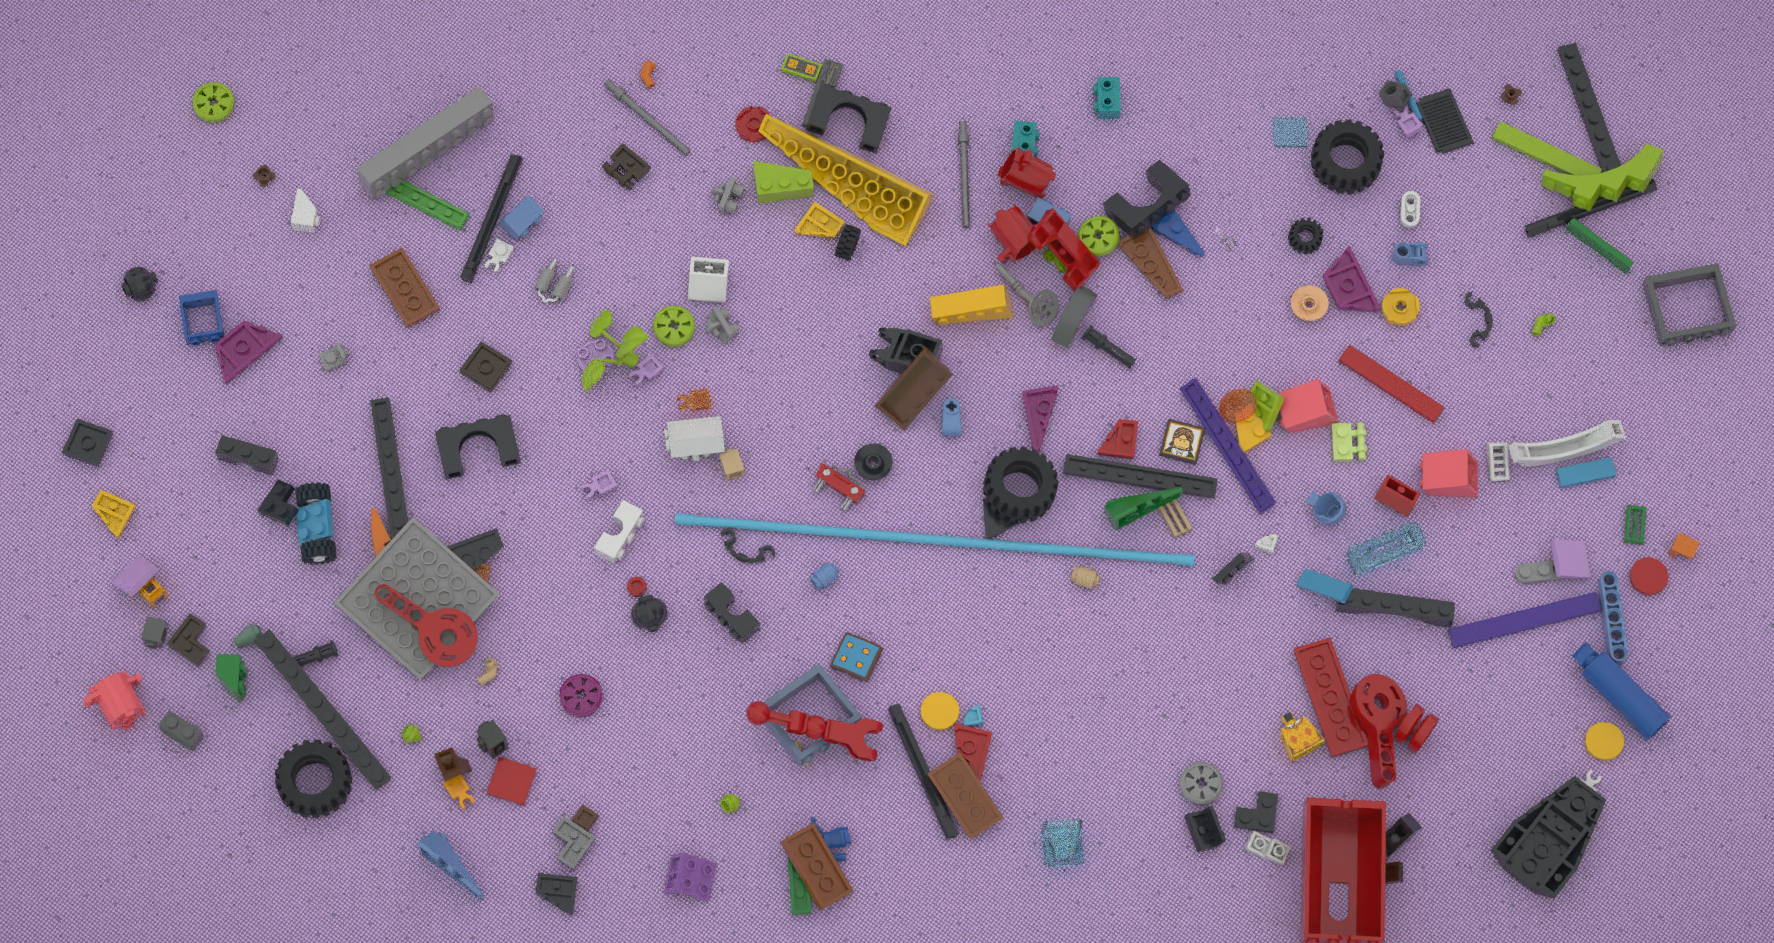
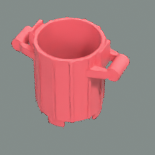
M125 671V673L118 672L105 677L95 684L93 688L89 687L90 695L84 697V707L89 708L91 705L98 704L113 731L119 727H123L124 731L132 728L133 721L141 715L143 717L146 716L145 709L133 687L141 684V674L137 673L130 677L128 672Z

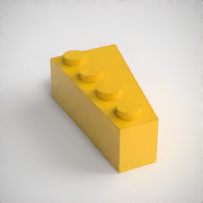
M1004 284L930 297L932 319L936 325L944 326L950 323L1014 318L1011 296Z

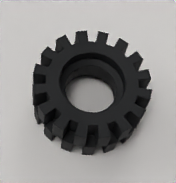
M1301 218L1300 221L1296 220L1289 231L1290 246L1293 245L1292 249L1294 251L1298 249L1300 254L1301 251H1304V254L1310 251L1311 254L1314 250L1317 251L1322 243L1323 229H1320V224H1316V220L1311 222V218H1307V220ZM1303 230L1310 231L1313 239L1309 242H1304L1299 238V233Z
M848 224L844 226L835 249V256L847 261L851 260L860 238L861 229Z

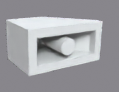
M297 188L291 218L292 230L315 233L316 227L320 225L321 217L318 216L316 207L302 189Z

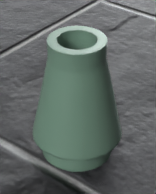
M256 623L250 624L233 640L236 646L241 648L242 646L255 643L254 641L263 633Z

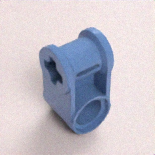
M1423 242L1398 243L1393 250L1392 261L1397 265H1427L1429 263L1426 255L1428 244ZM1401 251L1405 256H1400L1397 252Z
M949 398L943 403L942 436H961L960 403L954 398ZM949 406H953V412H950Z

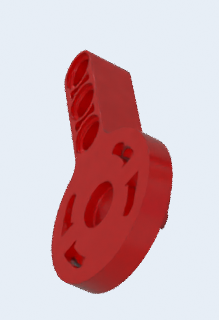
M381 584L375 589L374 597L379 603L417 628L420 649L423 655L433 664L441 667L458 666L468 660L475 651L478 641L477 629L472 619L464 612L453 608L426 612L387 584ZM379 589H386L389 596L385 599L378 596ZM398 599L405 603V607L402 610H397L394 607V602ZM418 611L421 614V619L413 621L410 618V613ZM446 630L452 631L455 635V642L452 645H444L440 640L442 632Z
M1371 674L1361 679L1354 686L1351 694V703L1357 718L1362 722L1361 727L1368 732L1367 740L1372 784L1378 789H1384L1394 782L1397 777L1392 731L1400 725L1406 716L1407 701L1402 689L1395 681L1381 674ZM1374 699L1381 702L1382 709L1376 706Z

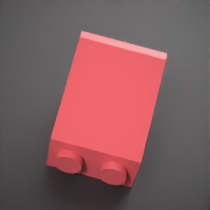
M1319 379L1278 393L1285 398L1280 409L1282 415L1280 422L1282 427L1290 433L1339 423L1331 390Z
M1468 449L1423 453V460L1420 461V468L1423 472L1420 486L1428 496L1478 497V461Z

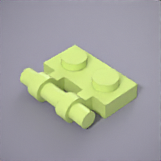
M1332 423L1333 462H1352L1353 454H1358L1359 461H1365L1368 450L1365 445L1367 431L1364 429V423H1357V430H1351V423ZM1352 438H1357L1358 446H1352Z

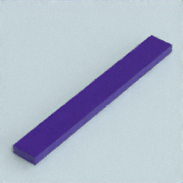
M1194 378L1181 387L1180 390L1258 512L1263 514L1277 504L1198 379Z
M1593 592L1449 628L1448 633L1454 649L1601 612L1602 609L1597 593Z

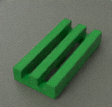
M1626 506L1623 543L1644 544L1646 507ZM1631 510H1634V512H1633V525H1632V538H1630V537H1629L1630 516H1631ZM1638 511H1641L1640 535L1638 539L1636 538Z

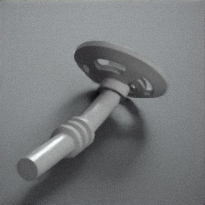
M1000 263L996 267L997 271L1009 283V287L1015 290V294L1018 293L1029 303L1028 315L1031 322L1037 326H1045L1052 322L1059 308V300L1056 293L1049 289H1043L1034 296H1031L1023 288L1024 285H1021V282H1018V279H1015ZM1048 296H1050L1051 299H1052V305H1051V302H1050ZM1047 311L1050 312L1045 319L1041 320V316Z

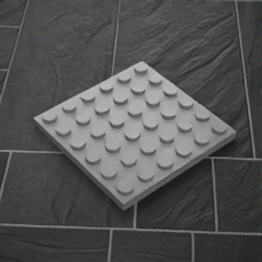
M412 517L337 598L334 604L421 681L435 664L423 655L419 646L417 628L375 599L374 591L377 586L381 584L389 585L426 612L453 608L467 614L473 622L485 612L500 594L420 522ZM386 589L378 590L380 598L385 599L389 596ZM398 599L394 602V607L397 610H402L405 607V603ZM412 611L410 618L413 621H418L421 619V614L418 611ZM446 630L441 633L440 640L444 645H452L455 642V635L452 631Z

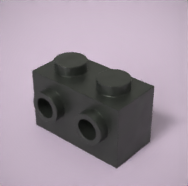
M494 720L490 722L485 721L478 727V738L476 739L483 753L487 752L494 759L509 749L507 738Z

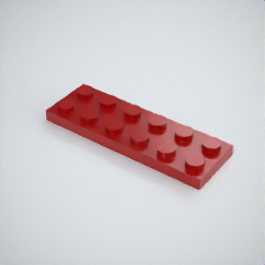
M1331 638L1294 648L1295 658L1331 758L1368 747L1367 737L1364 729L1361 727L1362 723L1353 710L1351 693Z

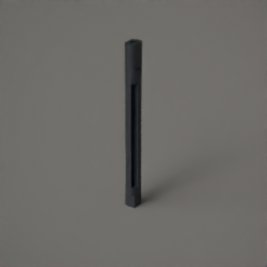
M511 154L461 273L460 278L464 282L472 283L523 161V158L519 155Z
M1652 179L1644 193L1629 187L1625 188L1617 202L1604 197L1598 198L1590 211L1576 206L1525 225L1526 235L1528 237L1538 235L1567 224L1573 218L1578 220L1656 191V182Z
M900 704L890 706L888 712L946 840L957 837L959 833L940 792L928 776L930 770Z

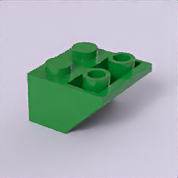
M217 654L215 673L219 683L238 703H242L243 697H246L244 678L248 676V667H245V661L242 660L239 654Z

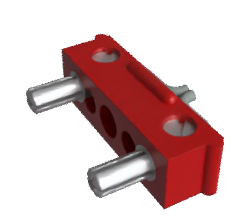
M824 463L820 464V468L815 474L819 480L814 486L813 491L818 493L825 483L847 497L840 507L844 511L847 510L852 501L858 504L861 498L866 496L865 490L860 487V481L851 475V470L848 468L847 470H842L836 465L829 467ZM833 468H836L842 473L848 472V476L854 481H856L858 485H856L852 481L848 480L847 478L833 470Z

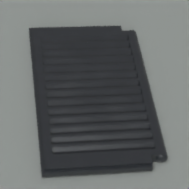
M1450 88L1419 98L1420 102H1416L1437 153L1442 151L1444 154L1474 144Z

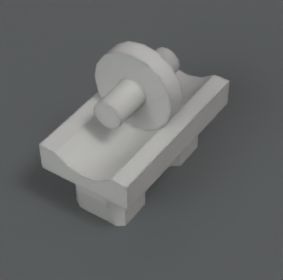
M730 177L725 191L724 184H720L719 188L714 187L711 191L715 196V202L718 203L721 198L718 207L720 208L719 214L722 215L725 212L736 213L738 202L731 200V197L733 195L742 198L745 191L744 186L736 183V178Z
M715 306L707 316L708 320L706 322L709 326L705 331L707 334L714 333L715 337H720L725 345L730 342L733 336L737 335L739 327L736 323H727L726 320L730 318L727 308L719 309Z

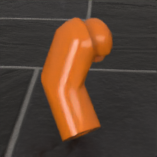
M653 61L644 62L640 72V77L647 89L655 86V82L650 76L656 67Z

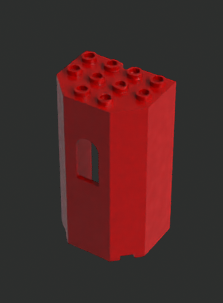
M1306 798L1302 817L1300 943H1384L1386 801H1343L1330 798ZM1329 883L1349 884L1348 916L1342 921L1334 920L1329 914Z

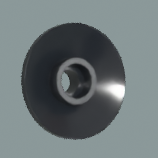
M875 443L861 447L854 459L856 471L860 476L868 480L884 478L891 471L893 464L892 455L889 450ZM876 462L877 465L875 467H872L870 463Z

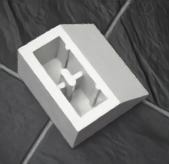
M691 257L688 300L726 303L729 260Z

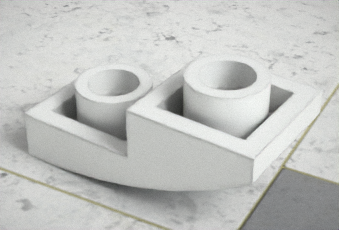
M1252 831L1244 849L1264 859L1283 865L1291 847L1274 838L1270 839L1256 831Z

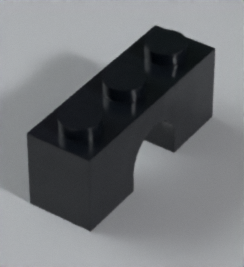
M221 435L215 452L220 461L237 465V462H243L252 466L255 471L272 476L279 460L276 450Z
M721 582L704 596V606L710 613L714 612L718 616L717 620L723 627L727 626L730 629V634L736 641L740 640L744 643L760 630V623L748 610L741 615H732L728 612L727 609L735 601L733 593Z

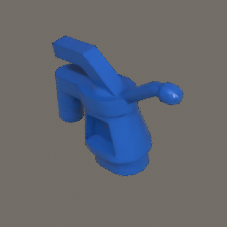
M812 816L811 822L815 824L818 831L823 835L822 838L835 860L846 861V853H833L832 848H842L852 844L848 827L842 828L840 826L829 832H824L816 824V818Z

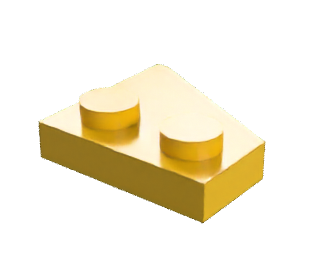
M814 201L794 232L800 235L835 239L846 222Z
M1251 404L1234 415L1237 439L1245 453L1272 437V433L1263 428L1264 423L1260 417H1257Z

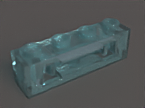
M1407 522L1400 526V529L1395 531L1393 529L1388 530L1379 538L1374 536L1366 540V543L1362 545H1352L1348 548L1349 550L1345 557L1356 577L1425 548L1427 540L1417 522L1412 524ZM1402 538L1400 541L1401 545L1375 555L1374 559L1370 560L1372 557L1370 553L1394 544L1398 539Z

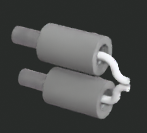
M554 258L548 268H543L534 286V289L542 298V302L546 304L549 301L563 302L573 283L571 277L575 268L570 266L566 274L560 276L551 293V297L554 299L549 298L545 300L542 294L547 293L556 276L554 269L559 261Z

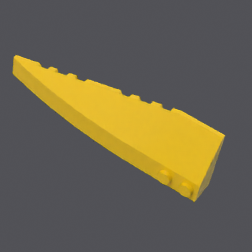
M765 115L758 130L775 146H778L784 154L792 158L802 169L810 170L813 179L833 196H836L842 204L851 209L857 217L865 221L871 229L907 246L927 213L935 194L771 115Z

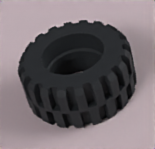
M1346 119V122L1343 123L1342 120L1335 121L1334 125L1330 123L1325 127V130H1321L1315 139L1311 153V168L1314 169L1315 177H1320L1319 182L1322 185H1328L1327 189L1331 191L1336 189L1340 194H1343L1344 191H1347L1348 194H1354L1355 190L1358 192L1364 191L1365 186L1370 187L1374 180L1378 178L1384 159L1383 143L1381 140L1378 141L1379 135L1376 132H1371L1372 128L1367 125L1365 127L1362 125L1363 122L1357 121V123H1353L1351 119ZM1340 145H1349L1358 149L1365 161L1364 164L1357 168H1343L1333 161L1330 151Z
M1021 446L1018 450L1016 447H1011L1009 452L1006 450L1001 451L999 457L995 456L992 459L984 478L983 494L986 496L985 501L987 505L992 504L991 510L994 513H1000L999 517L1002 519L1005 516L1010 517L1009 522L1015 523V520H1020V523H1026L1028 519L1033 522L1037 520L1038 516H1044L1046 511L1051 508L1058 488V474L1055 469L1053 470V463L1050 460L1047 462V456L1043 453L1041 455L1037 454V450L1033 448L1030 451L1027 450V447ZM1012 473L1027 474L1036 482L1038 492L1029 497L1015 496L1005 488L1003 479Z
M314 739V743L304 740L303 745L298 746V743L292 745L293 749L291 751L287 749L283 753L284 758L279 759L277 763L278 768L275 769V784L283 803L293 813H300L301 817L305 818L308 815H312V818H319L320 814H324V817L330 815L329 811L334 810L336 812L340 809L339 805L346 802V796L350 794L352 789L350 786L352 775L346 757L341 754L337 747H332V744L327 741L323 744L321 740ZM309 764H323L332 773L330 785L318 794L310 795L300 792L295 784L298 772Z

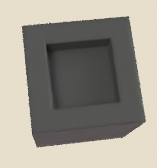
M1387 80L1379 96L1385 106L1404 109L1412 94L1405 83Z
M147 617L141 637L146 647L157 649V647L163 648L169 627L166 620Z

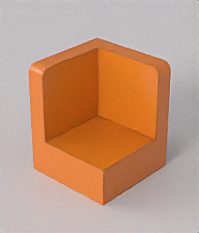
M1678 533L1668 555L1675 558L1677 554L1693 559L1700 542Z

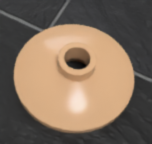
M1305 285L1298 288L1291 298L1292 311L1298 318L1305 321H1315L1322 318L1327 312L1329 305L1325 292L1313 285ZM1309 303L1312 305V307L1307 308L1306 304Z

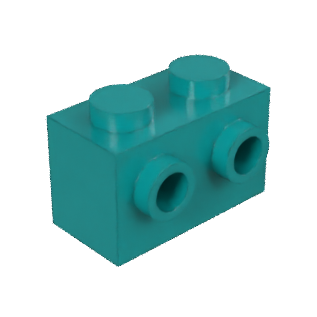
M1097 77L1096 84H1093V95H1097V101H1094V112H1097V119H1120V77Z
M1014 120L1011 151L1015 148L1023 151L1031 150L1033 156L1037 157L1038 147L1035 146V140L1039 141L1040 130L1036 129L1037 122Z

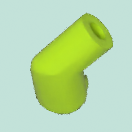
M1547 313L1538 316L1534 323L1532 335L1541 336L1544 327L1555 323V315Z

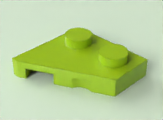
M1255 381L1248 399L1251 405L1254 406L1257 417H1261L1264 423L1263 428L1271 431L1285 398L1262 382Z

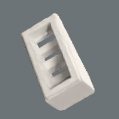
M1508 442L1487 443L1490 481L1510 480ZM1493 449H1501L1502 453H1493ZM1501 456H1502V459H1503V460H1494V457H1501ZM1494 464H1503V468H1494ZM1504 471V475L1494 474V472Z

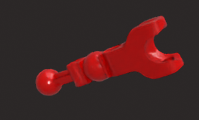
M762 701L752 702L746 709V717L753 725L761 726L767 722L786 726V732L801 736L805 734L810 739L821 738L822 741L844 746L854 759L867 762L877 760V751L865 744L864 736L865 734L880 733L883 730V723L869 718L861 719L855 724L830 719L825 721L819 715L809 716V714L794 710L789 711L788 715L771 711L768 705Z

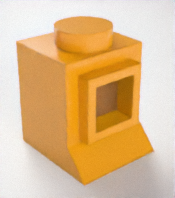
M153 577L138 591L153 609L157 607L155 601L163 596L166 599L168 597L166 590ZM153 585L155 589L148 593L146 590Z

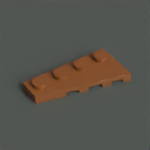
M1151 227L1136 239L1129 235L1119 240L1118 246L1166 300L1183 292V288Z

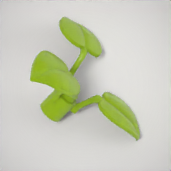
M607 309L602 310L594 319L589 332L593 338H598L603 333L604 336L619 348L616 353L618 361L604 358L600 360L594 358L590 361L582 374V385L586 392H589V389L603 375L605 371L604 362L620 366L625 364L630 368L634 367L639 360V355L634 353L633 350L649 338L640 327L633 326L625 333L623 343L620 345L606 332V329L612 324V314Z

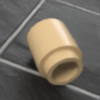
M1075 566L1071 581H1074V584L1093 589L1094 586H1098L1101 576H1098V571L1084 566Z

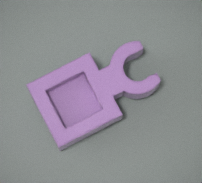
M1405 106L1402 113H1398L1394 109V115L1399 119L1397 121L1398 125L1407 138L1423 130V125L1414 112L1409 114L1407 106Z
M651 354L637 365L639 370L632 371L629 374V378L631 380L633 377H638L639 380L635 382L636 387L643 383L644 378H647L648 381L652 380L664 371V367Z
M609 470L592 477V484L586 483L581 486L582 491L586 489L591 490L586 495L587 500L592 499L597 492L602 496L618 488Z

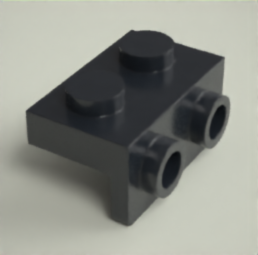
M1208 806L1202 811L1188 813L1184 816L1197 852L1216 849L1226 842L1225 834L1221 829L1213 806Z

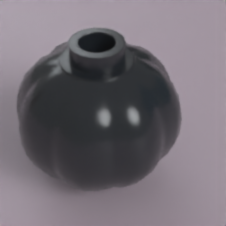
M137 266L125 273L123 277L124 283H121L126 297L131 296L135 301H145L154 294L155 283L158 282V279L154 272L150 273L146 268Z
M653 595L638 598V602L631 610L633 623L639 628L648 629V632L658 631L660 629L659 626L665 622L668 615L666 604L659 598H653Z

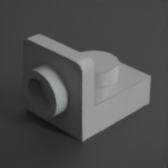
M339 342L335 343L336 347L319 354L326 373L348 364L346 357L349 356L345 346H340Z

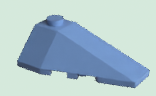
M433 830L418 841L417 846L422 856L480 901L483 899L482 892L448 842L447 836L441 832L437 834Z

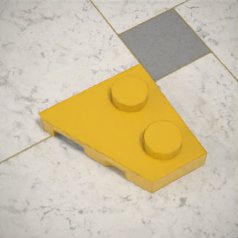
M100 490L92 508L114 536L119 539L136 506Z

